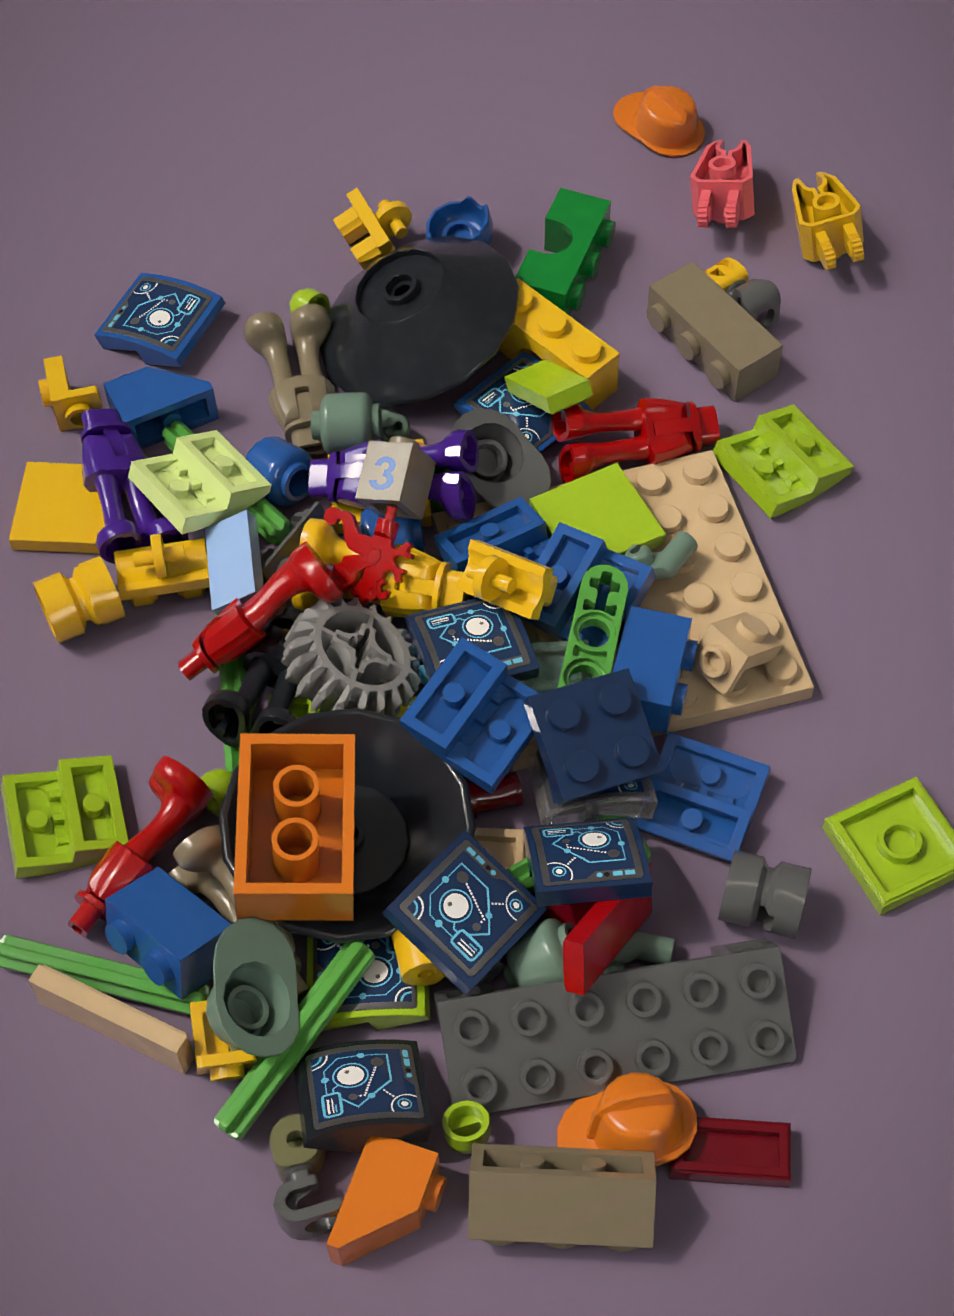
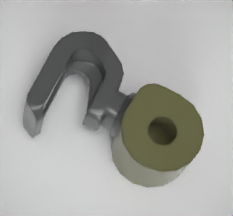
M300 1114L288 1115L277 1122L270 1135V1148L278 1176L283 1182L276 1192L273 1206L281 1229L292 1239L305 1240L332 1231L344 1197H337L297 1210L298 1204L303 1199L321 1192L316 1175L324 1166L326 1151L304 1148Z

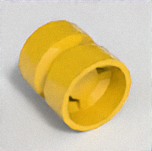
M100 556L79 563L73 569L72 578L68 579L60 572L32 582L42 611L58 644L85 633L86 621L88 620L98 626L125 617L119 594Z

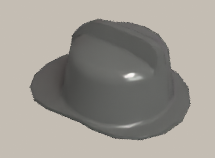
M474 409L463 414L453 425L451 432L458 429L472 430L476 435L479 449L478 467L475 472H467L466 474L470 478L476 492L494 508L518 497H522L529 504L530 498L549 491L551 475L547 462L518 426L505 414L493 409Z

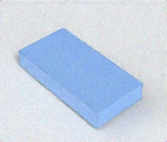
M247 509L205 528L212 611L217 615L236 597L245 603L264 586L257 519Z

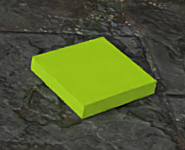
M618 463L529 499V505L546 522L549 539L559 522L603 539L609 550L621 555H625L627 549L635 544L640 546L647 545L650 550L665 544L666 533Z
M917 777L824 819L822 829L879 915L889 912L954 880V829Z

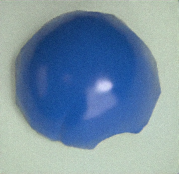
M467 196L461 202H448L434 209L426 222V239L451 235L483 241L490 245L493 236V221L488 205L484 204L481 206L471 196Z

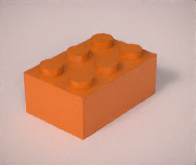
M240 733L233 891L237 920L256 917L262 920L354 921L355 734Z

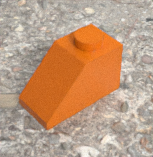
M368 1136L326 1244L332 1263L343 1266L420 1229L427 1210L436 1213L447 1182V1177L440 1175L439 1153L398 1139Z

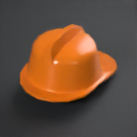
M654 85L645 91L634 92L624 96L615 104L613 110L615 123L623 131L642 142L657 154L668 157H684L694 153L703 144L705 130L703 122L697 116L695 101L688 92L679 87Z
M631 1072L617 1077L605 1090L596 1095L578 1098L564 1112L557 1127V1147L654 1152L655 1166H659L678 1159L690 1148L697 1133V1113L690 1098L677 1086L647 1073Z

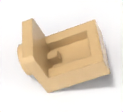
M743 612L709 625L698 644L693 668L720 693L726 694L733 691L745 670L774 660L783 643L769 632L768 626L761 619Z

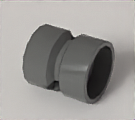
M734 850L718 920L744 927H749L755 921H759L762 923L765 932L796 939L812 868L783 861L772 868L768 867L763 856Z

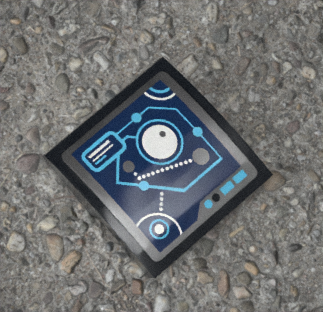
M374 1039L332 1044L308 1050L295 1067L304 1148L362 1153L368 1136L427 1142L433 1121L417 1041Z

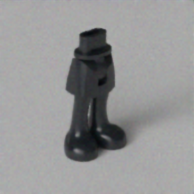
M288 606L284 609L282 615L275 616L264 630L267 635L243 655V667L246 670V675L238 692L228 689L218 690L210 694L202 708L203 721L208 730L225 745L234 748L240 746V733H247L252 714L267 686L274 688V692L268 707L263 709L258 715L251 733L268 734L297 719L290 710L295 700L298 684L285 680L288 667L281 660L285 650L283 646L286 641L285 637L299 614L304 613V611Z

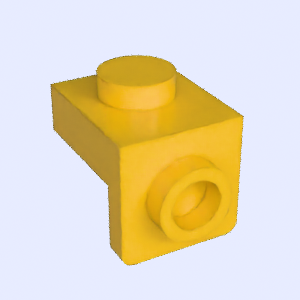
M62 355L43 359L46 378L38 380L44 408L53 407L60 432L84 428L81 419L83 412L89 409H103L98 387L89 386L71 390Z
M207 1000L190 1002L197 1075L210 1073V1082H226L244 1078L245 1068L253 1067L257 1061L256 1056L247 1054L243 1050L231 1051L226 1043L218 1039L210 1028L206 1016Z

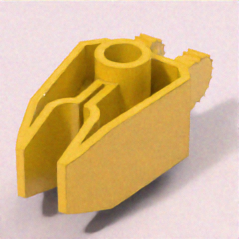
M825 172L816 173L817 191L815 188L806 187L799 178L794 179L792 195L795 223L803 259L812 262L821 261L825 270L836 268L837 258L845 253H848L852 262L864 260L861 205L836 176Z

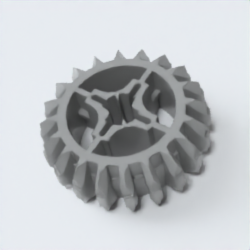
M356 597L347 602V604L342 598L332 603H327L320 599L310 609L307 608L304 613L299 614L285 637L286 641L283 645L285 650L281 660L288 667L285 680L298 684L295 697H307L311 701L310 712L317 709L332 711L360 708L396 717L400 712L401 705L408 707L411 704V698L418 691V685L421 682L418 676V666L420 664L418 659L415 658L416 651L414 645L405 641L407 630L396 629L392 625L393 615L387 618L382 617L377 613L375 604L368 609L363 608Z

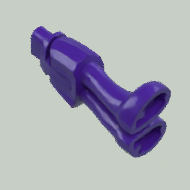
M112 408L89 409L83 412L81 419L85 429L80 435L82 442V476L84 487L89 492L98 493L103 512L104 527L98 532L96 538V545L101 558L115 564L114 551L151 546L150 535L161 533L164 544L189 540L188 533L181 534L166 517L158 519L152 502L128 478L131 461L146 459V456L132 434L130 425L121 421L118 410ZM121 492H124L134 522L126 520L120 497Z
M458 429L447 435L441 442L419 448L436 462L435 468L450 470L449 472L433 475L428 500H434L442 504L447 515L452 520L469 521L475 513L476 496L474 486L466 473L476 471L479 462V449L476 435L472 430ZM369 442L358 444L341 452H332L329 459L311 460L308 480L310 497H328L331 503H343L352 507L366 509L367 507L356 500L355 496Z

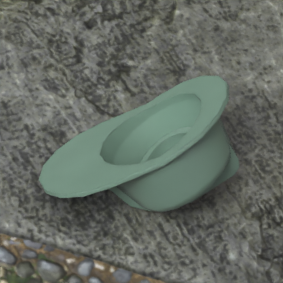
M256 917L239 919L224 929L216 943L213 959L214 986L207 998L206 1016L212 1031L218 1039L230 1047L231 1051L243 1050L247 1054L263 1058L280 1055L293 1044L299 1031L297 977L293 949L283 932L271 922Z

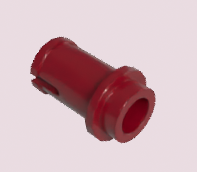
M515 771L505 775L493 794H490L464 777L469 786L474 819L477 818V814L480 812L523 804L521 782Z

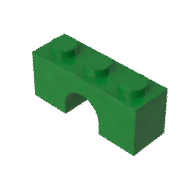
M560 187L545 217L544 250L554 253L548 254L529 249L515 278L522 280L569 316L572 310L579 311L585 297V283L588 278L594 279L598 272L601 260L600 251L602 247L609 248L614 237L616 222L610 220L611 201Z

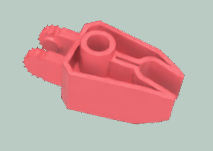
M717 140L707 145L690 175L693 215L697 217L698 228H709L711 220L726 224V228H737L739 220H746L755 215L751 145L747 140H741L735 149L728 151V156L727 150H724V140Z

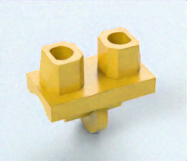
M355 188L346 194L353 206L334 218L333 221L348 245L370 233L369 237L350 248L356 260L364 269L376 258L395 250L389 237L396 236L398 239H401L407 235V228L411 223L412 213L404 202L398 200L390 202L388 199H384L379 202L378 211L374 214L359 189Z
M161 533L150 535L151 546L114 551L120 600H131L135 607L153 604L158 595L178 592V595L183 596L185 599L201 597L205 593V588L210 587L207 549L204 538L164 544Z
M470 539L468 563L464 573L458 580L456 589L528 619L539 620L543 606L548 607L552 603L558 579L553 575L554 569L481 540Z

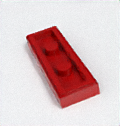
M649 863V868L652 876V863ZM652 897L599 901L591 907L563 940L565 991L579 995H585L652 913Z

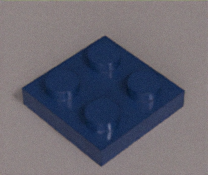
M629 668L531 695L523 701L558 806L649 779L664 772Z

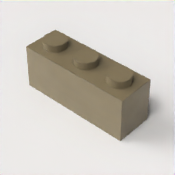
M693 261L649 285L646 313L651 326L656 331L664 333L677 346L680 354L685 359L692 360L707 375L710 383L715 388L722 389L734 402L778 376L783 345Z
M473 1143L469 1177L468 1239L483 1240L495 1246H506L514 1242L544 1243L556 1249H567L575 1245L605 1246L610 1250L618 1252H628L636 1248H653L657 1181L654 1152Z

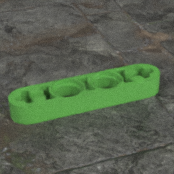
M600 564L591 567L582 578L558 688L570 685L569 678L579 672H586L594 678L611 673L628 593V581L625 575L616 567ZM600 584L610 586L605 611L594 610L598 594L597 590ZM589 626L601 628L607 634L608 642L599 647L588 646L580 639L579 632Z

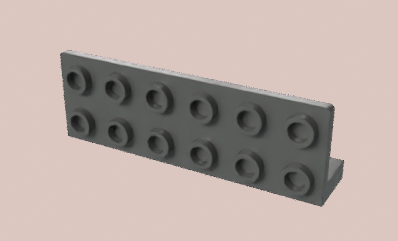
M766 938L712 946L710 947L711 956L602 973L585 995L565 991L564 980L494 991L490 983L475 985L467 995L459 988L433 992L441 1028L452 1105L460 1101H474L481 1104L490 1113L596 1095L605 1090L617 1077L631 1072L647 1073L669 1083L793 1062L796 1059V1049L780 946Z

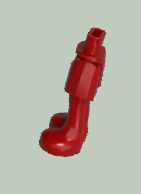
M643 398L639 400L636 408L609 412L590 411L583 409L579 404H575L555 414H551L553 434L559 442L577 440L596 433L634 431V437L603 443L565 445L559 455V473L563 484L591 474L600 466L609 463L643 460L647 465L658 464L683 457L691 452L701 451L702 445L714 444L720 440V429L715 407L713 405L696 407L692 401L684 403L667 399Z
M305 541L291 553L288 560L270 577L258 593L245 603L236 597L200 631L192 642L194 650L178 661L179 669L189 681L207 668L215 674L220 670L219 664L234 661L267 635L263 629L264 625L290 598L299 593L311 592L322 601L332 603L344 595L341 590L342 586L317 552Z
M162 756L156 763L153 774L149 778V786L161 802L160 810L153 820L123 845L116 840L92 871L86 891L79 890L74 896L80 906L67 925L79 935L86 937L99 919L107 921L105 899L154 869L149 863L154 855L169 843L190 821L200 816L209 804L210 799L213 797L212 791L201 778L180 762L168 756Z

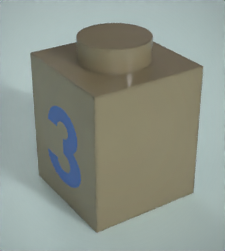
M394 436L390 438L389 442L369 441L355 499L376 515L385 516L387 507L392 506L398 508L395 518L423 519L436 462L419 448L420 444L406 437Z

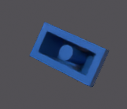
M147 366L103 383L109 408L118 410L121 421L130 425L132 434L141 449L164 441L165 438L162 436V431L164 427H169L174 421H181L192 430L219 419L214 389L209 381Z

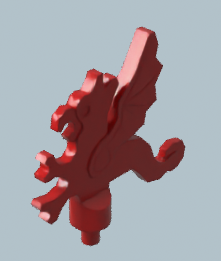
M388 506L385 518L378 517L373 537L361 533L356 516L349 511L330 507L324 513V520L329 525H338L342 520L347 547L353 552L360 554L344 556L341 563L333 564L332 573L342 586L343 594L355 586L351 590V596L359 597L358 600L361 606H365L369 600L389 599L392 592L390 590L384 592L382 589L383 585L388 584L385 579L387 573L392 571L395 582L402 584L404 582L403 575L407 574L408 571L401 569L397 565V558L404 556L411 560L415 559L414 555L410 553L411 549L414 548L412 543L405 542L397 549L394 546L400 523L394 522L398 508Z

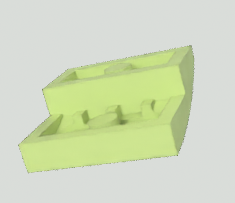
M217 430L177 437L173 454L131 461L128 478L181 534L209 527L238 514L269 494L272 486Z

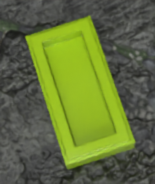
M547 359L504 377L509 393L550 414H555L593 396L589 379Z

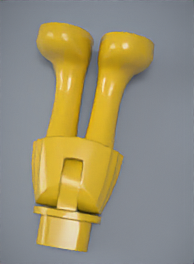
M311 518L304 525L300 537V545L307 541L325 564L341 563L343 557L347 555H360L350 550L346 542L338 537L334 528L325 520ZM397 544V545L395 546V548L397 549V548L401 547L402 545H401V544ZM412 548L410 553L414 555L415 559L411 560L404 556H399L396 560L397 565L401 569L408 571L407 574L403 575L404 582L402 584L395 582L394 573L392 571L388 572L385 578L388 584L383 585L382 589L384 592L386 590L392 592L389 599L369 600L368 602L380 605L386 616L406 617V615L467 601L469 594L456 589L458 580L464 572L452 570L451 563L441 562L424 552ZM355 586L347 590L341 598L354 599L355 597L351 596V590ZM303 592L292 597V604L294 608L305 611L307 608L310 609L320 599L311 592Z

